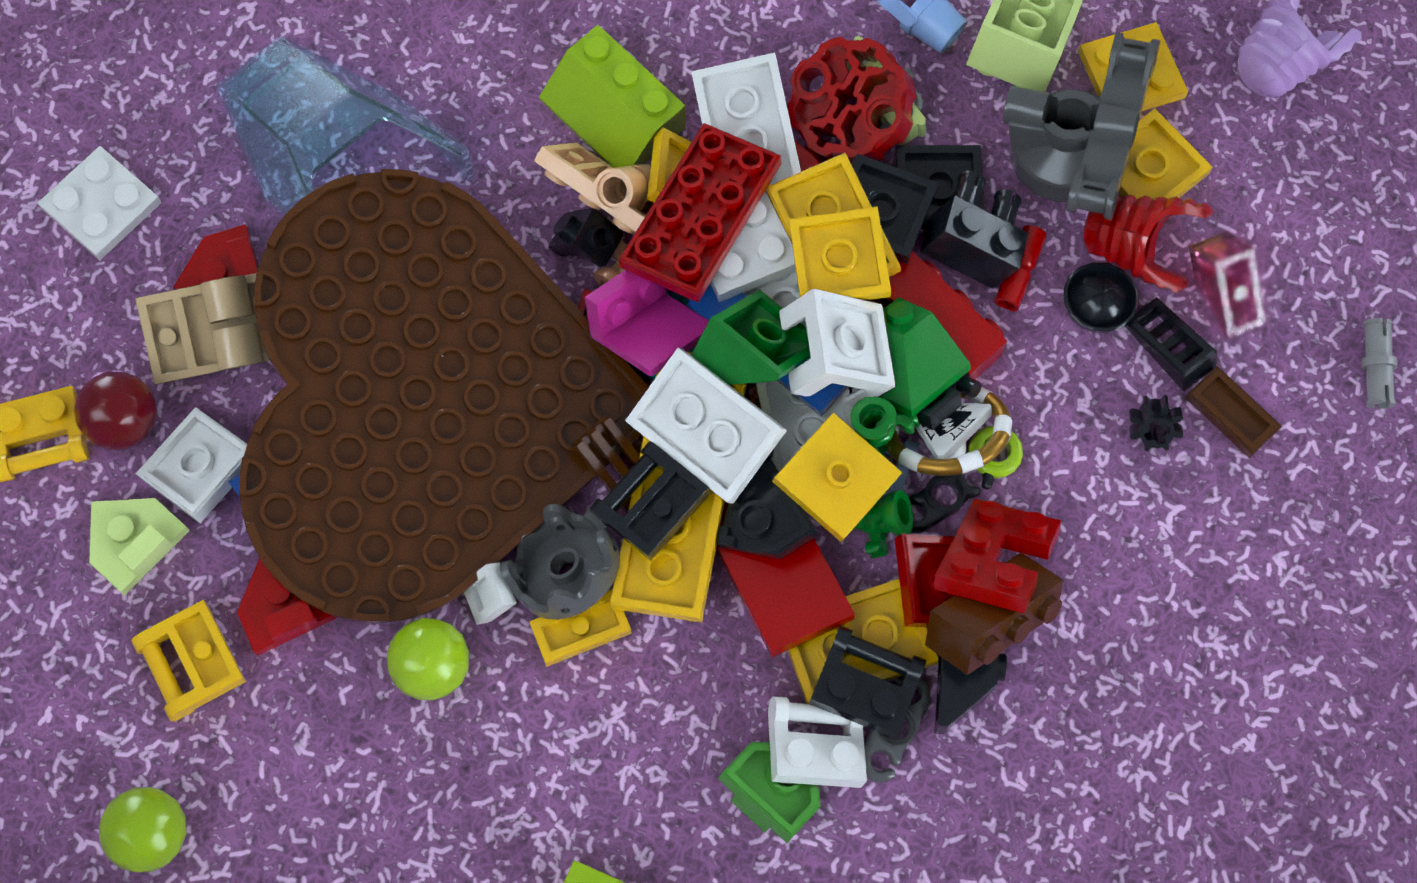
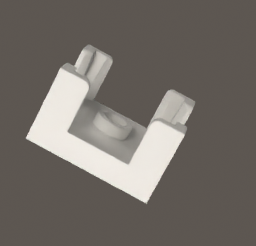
M812 289L779 311L783 330L787 331L805 320L811 359L789 373L791 394L811 396L834 383L853 387L852 393L844 399L845 404L854 406L865 397H878L895 387L882 304Z

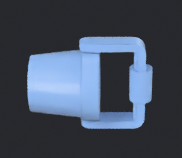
M877 0L884 9L900 21L899 28L908 35H913L940 54L944 53L958 38L968 23L948 0H916L910 8L901 0Z

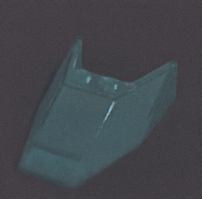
M282 36L216 85L263 197L282 217L303 197L315 190L312 178L320 168L381 121L393 122L425 138L468 182L475 177L468 147L392 91Z

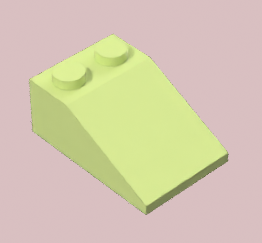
M993 0L966 65L977 69L983 75L997 77L1014 84L1016 87L1045 92L1060 60L1083 0Z

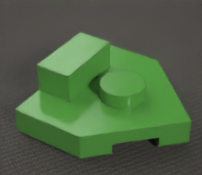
M750 742L718 777V780L734 794L730 800L764 833L771 828L786 843L793 838L821 806L819 788L816 785L772 782L769 742Z

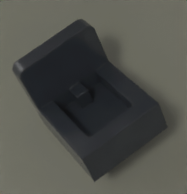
M589 208L567 212L555 224L553 229L555 236L548 248L562 257L582 254L596 266L603 267L608 264L621 241L623 231L596 209Z

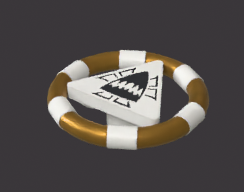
M981 387V391L975 398L964 393L960 394L961 398L973 403H962V406L934 430L921 424L919 427H915L935 459L927 458L906 448L899 439L900 426L895 427L894 435L885 447L888 453L900 465L917 473L936 476L964 474L983 467L997 457L1005 448L1011 436V415L1005 403L997 395ZM993 415L995 421L991 439L980 449L966 453V441Z

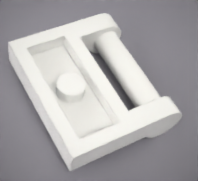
M771 697L768 707L772 782L861 788L867 782L862 725L811 704L791 703L787 697ZM788 721L843 725L844 736L788 732Z

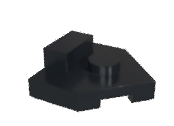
M770 458L761 465L733 504L728 503L723 526H720L716 540L719 548L782 559L819 535L803 508L772 482L779 471Z

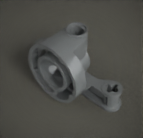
M1116 33L1101 97L1081 90L1067 89L1048 93L1016 86L1010 87L1003 114V123L1009 124L1010 161L1017 178L1034 194L1055 202H1068V212L1074 213L1077 209L1101 213L1104 219L1112 220L1149 82L1156 65L1160 40L1152 39L1149 43L1126 39L1123 33Z

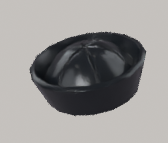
M1092 262L1080 266L1068 277L1064 286V304L1071 319L1080 328L1092 333H1106L1124 327L1134 317L1139 305L1138 290L1133 279L1121 268L1109 263Z

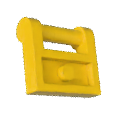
M72 385L0 404V483L14 480L15 474L72 459L75 463L90 459L86 437L82 434L75 421L74 406L77 392ZM68 434L67 443L11 457L10 449Z
M204 600L140 632L131 640L137 654H143L167 703L164 710L171 722L178 721L193 713L198 707L246 682L208 604ZM169 638L195 688L183 694L160 648V645Z

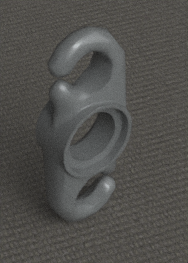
M905 676L897 677L895 684L901 687ZM920 677L916 687L919 691V699L915 703L910 704L904 719L908 725L907 736L901 740H892L872 729L864 744L867 778L874 782L890 781L894 779L896 773L892 768L883 771L874 769L871 764L872 756L875 753L884 752L888 755L891 764L898 766L901 764L904 750L916 735L931 700L929 685L922 677Z

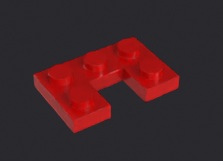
M974 498L935 574L934 590L1024 614L1035 591L1038 572L1022 568L1016 564L1002 563L998 559L1003 549L1048 560L1060 533L1061 520L1046 517L1038 512H1027L1003 506L995 501H983Z

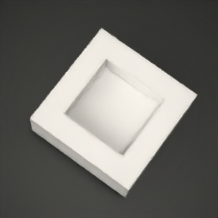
M500 562L486 564L477 571L478 580L464 592L476 625L493 621L517 603L513 592L501 574Z

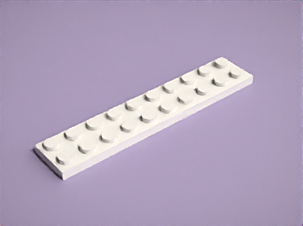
M775 52L692 71L702 124L706 123L781 155L782 164L769 186L801 172ZM796 272L743 293L749 296L760 289L782 308L800 298ZM803 320L801 323L806 327V321ZM778 381L756 383L762 411L787 429L771 452L772 462L779 472L833 412L855 431L850 419L853 406L845 404L844 399L850 395L849 388L840 395L821 417L794 394H791Z

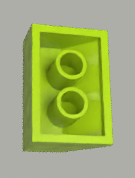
M596 25L566 51L539 96V99L613 168L645 164L652 158L654 137L663 127L677 135L686 128V106L599 25Z

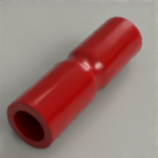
M1025 225L1022 228L1023 231L1028 233L1020 269L1001 282L994 303L999 307L1013 312L1018 311L1031 279V271L1036 266L1047 238V233L1037 226Z

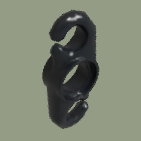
M966 473L949 476L935 475L919 493L909 496L911 505L919 506L924 513L920 522H913L911 533H923L956 514L966 501L980 495V488L966 483ZM990 473L982 474V488L985 490L992 488L994 477ZM939 485H947L955 491L957 500L951 506H940L933 500L932 490Z

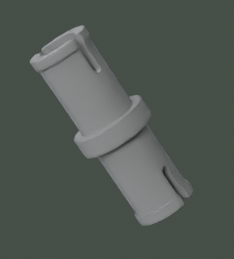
M1373 318L1363 322L1365 357L1361 359V369L1366 371L1367 408H1375V404H1377L1378 409H1389L1396 406L1393 370L1398 368L1397 357L1393 356L1392 320L1385 319L1384 324H1382L1383 318Z

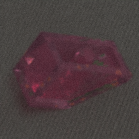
M1227 231L1189 246L1195 282L1226 338L1230 339L1265 324L1266 317L1254 247Z

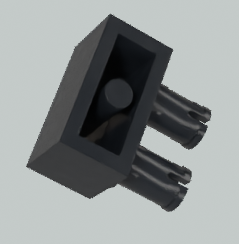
M967 170L958 175L954 196L929 217L920 252L993 289L1020 269L1028 233L1014 225L1022 199L1016 193L1010 203L1013 191L1006 189L998 190L994 194L991 214L978 207L982 189L985 186V178L979 175L974 184L976 172Z

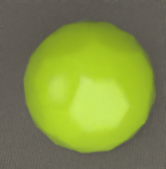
M422 618L407 623L394 635L388 647L387 669L392 682L403 694L418 700L432 701L449 696L462 684L468 671L469 650L463 635L453 625L438 619Z
M134 787L117 795L105 808L99 823L100 845L106 857L120 869L130 872H153L166 866L180 852L186 836V817L178 801L165 791L154 787Z

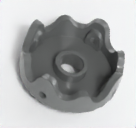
M549 504L542 511L544 522L525 539L524 537L527 534L521 537V542L517 545L515 561L501 562L500 571L515 597L527 610L544 619L560 620L586 611L607 593L619 569L620 552L617 541L610 530L590 510H587L584 515H578L561 505ZM574 562L573 567L568 572L558 575L559 570L565 563Z

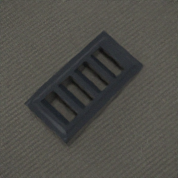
M1157 297L1135 313L1134 317L1125 325L1127 330L1183 391H1186L1216 367L1217 351ZM1158 316L1163 320L1162 323L1150 332L1144 329L1146 325ZM1171 329L1174 334L1163 343H1160L1157 339ZM1183 343L1186 348L1174 356L1170 351ZM1195 356L1194 359H1192L1189 363L1184 365L1185 362H1187L1189 359Z

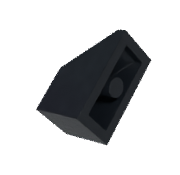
M1000 653L992 663L988 665L983 664L968 675L941 656H938L934 733L944 734L988 697L998 685V681L1005 680L1007 656L1005 653Z

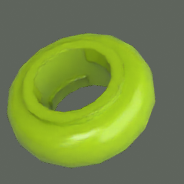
M994 425L986 426L976 432L970 440L968 453L980 449L991 439ZM1011 431L1010 440L1006 445L1008 450L1006 460L1002 462L990 461L983 467L978 468L977 471L982 474L989 473L994 478H1004L1014 473L1021 464L1023 457L1022 443L1018 436Z

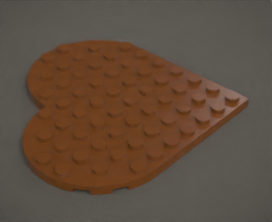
M381 169V172L365 173L354 176V173L348 174L316 188L303 197L286 213L270 235L256 273L254 306L257 327L263 347L277 374L285 382L286 386L265 407L252 429V434L241 462L239 496L247 533L262 563L287 591L313 608L335 617L366 623H390L409 620L442 608L461 596L478 580L477 571L486 564L500 562L517 547L523 535L527 534L524 537L525 539L544 522L542 511L547 505L558 504L563 506L596 477L572 446L604 416H608L614 421L631 445L642 436L640 432L625 420L649 386L623 358L591 337L588 319L480 202L453 184L446 181L442 183L420 176L418 172L401 169ZM604 430L601 435L619 456L622 452ZM591 441L587 446L604 468H606L610 462L596 444Z

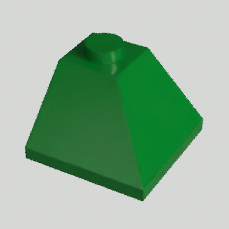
M760 289L711 317L691 356L729 385L777 381L811 359L807 328L800 322L787 331L783 330L779 311L783 308Z
M898 297L883 309L895 387L878 397L889 401L895 410L913 418L971 369L970 362L932 312Z

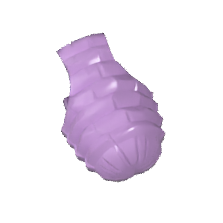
M1270 0L1268 8L1263 9L1259 20L1252 27V34L1245 38L1244 45L1239 48V58L1237 61L1239 76L1244 85L1257 95L1278 98L1294 89L1297 83L1305 82L1307 76L1316 74L1318 69H1325L1331 62H1336L1345 52L1350 51L1354 43L1362 39L1361 31L1352 28L1343 36L1334 31H1324L1316 38L1297 13L1301 0Z

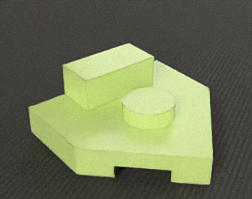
M156 498L91 502L89 563L125 596L190 530Z

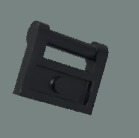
M649 441L640 451L643 456L603 500L598 498L589 510L606 526L614 530L651 561L711 494V491L705 483L659 446ZM655 468L662 470L661 476L624 517L617 513L620 507Z
M840 625L809 704L897 739L927 660L913 655L911 659L852 635L853 630ZM844 652L905 676L901 687L841 663Z

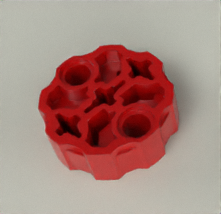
M841 36L827 40L820 44L818 51L809 59L800 61L791 76L792 95L787 105L791 127L799 132L809 149L826 161L843 153H846L850 163L854 162L857 153L881 161L885 153L894 145L903 143L913 126L911 118L912 106L917 98L912 77L899 65L896 57L877 41L870 38L846 40ZM866 60L875 63L878 61L883 67L874 68L868 66L866 68L862 61ZM846 61H848L850 66L852 67L850 71L847 67ZM818 76H824L820 89L815 92H809L812 80ZM849 98L852 100L858 99L854 106L851 104L846 105ZM888 112H895L894 123L886 129H880L879 123L883 115ZM821 136L837 137L841 143L838 145L826 142Z

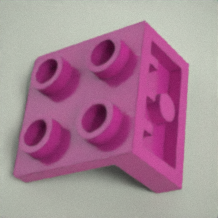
M624 270L585 297L591 337L648 376H654L661 371L677 348L684 349L687 352L696 346L709 322L703 316L666 294V288L627 270Z

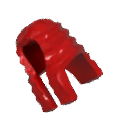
M1134 195L1118 196L1112 220L1104 219L1101 213L1089 211L1083 228L1084 245L1089 254L1104 256L1108 262H1116L1121 269L1130 270L1134 278H1141L1144 283L1154 284L1160 289H1170L1174 293H1179L1189 286L1188 277L1170 271L1154 262L1157 236L1164 222L1171 216L1190 215L1205 219L1213 214V208L1207 203L1198 204L1193 199L1183 201L1177 196L1171 198L1161 196L1154 199L1145 195L1139 199H1136Z

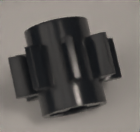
M1164 395L1161 399H1150L1147 396H1143V404L1139 410L1135 408L1129 410L1130 421L1134 423L1129 427L1130 438L1138 439L1141 437L1144 442L1145 451H1148L1151 447H1162L1167 451L1173 437H1183L1182 425L1178 423L1183 420L1182 408L1175 407L1171 409L1167 395Z

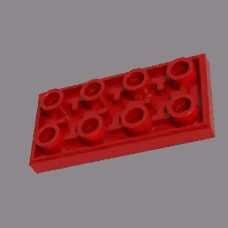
M703 123L619 258L620 268L699 303L781 166V155Z
M726 501L724 503L720 526H723L725 514L728 507V503ZM814 538L782 559L719 548L718 545L716 546V551L771 657L855 619L853 609Z

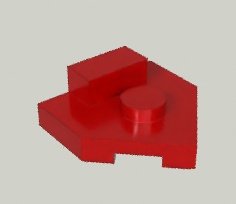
M246 224L203 237L174 284V290L197 286L212 280L257 273L259 264Z
M260 558L237 610L240 622L257 656L338 618L313 608L287 591L272 576Z

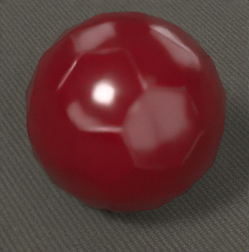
M108 371L93 377L84 384L75 400L74 415L76 424L82 434L95 446L107 450H125L138 445L148 436L156 422L157 406L151 390L137 376L125 372Z

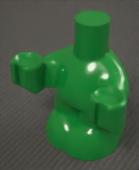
M876 396L865 397L859 400L851 409L850 419L855 431L884 457L885 455L882 452L887 451L885 446L891 441L896 426L902 427L903 431L907 434H913L915 432L914 428L920 426L917 415L911 418L905 414L898 413L889 401Z
M900 489L889 492L882 496L853 528L868 533L870 541L866 543L865 551L867 554H871V559L888 554L885 533L892 532L899 536L912 532L913 511L909 497Z

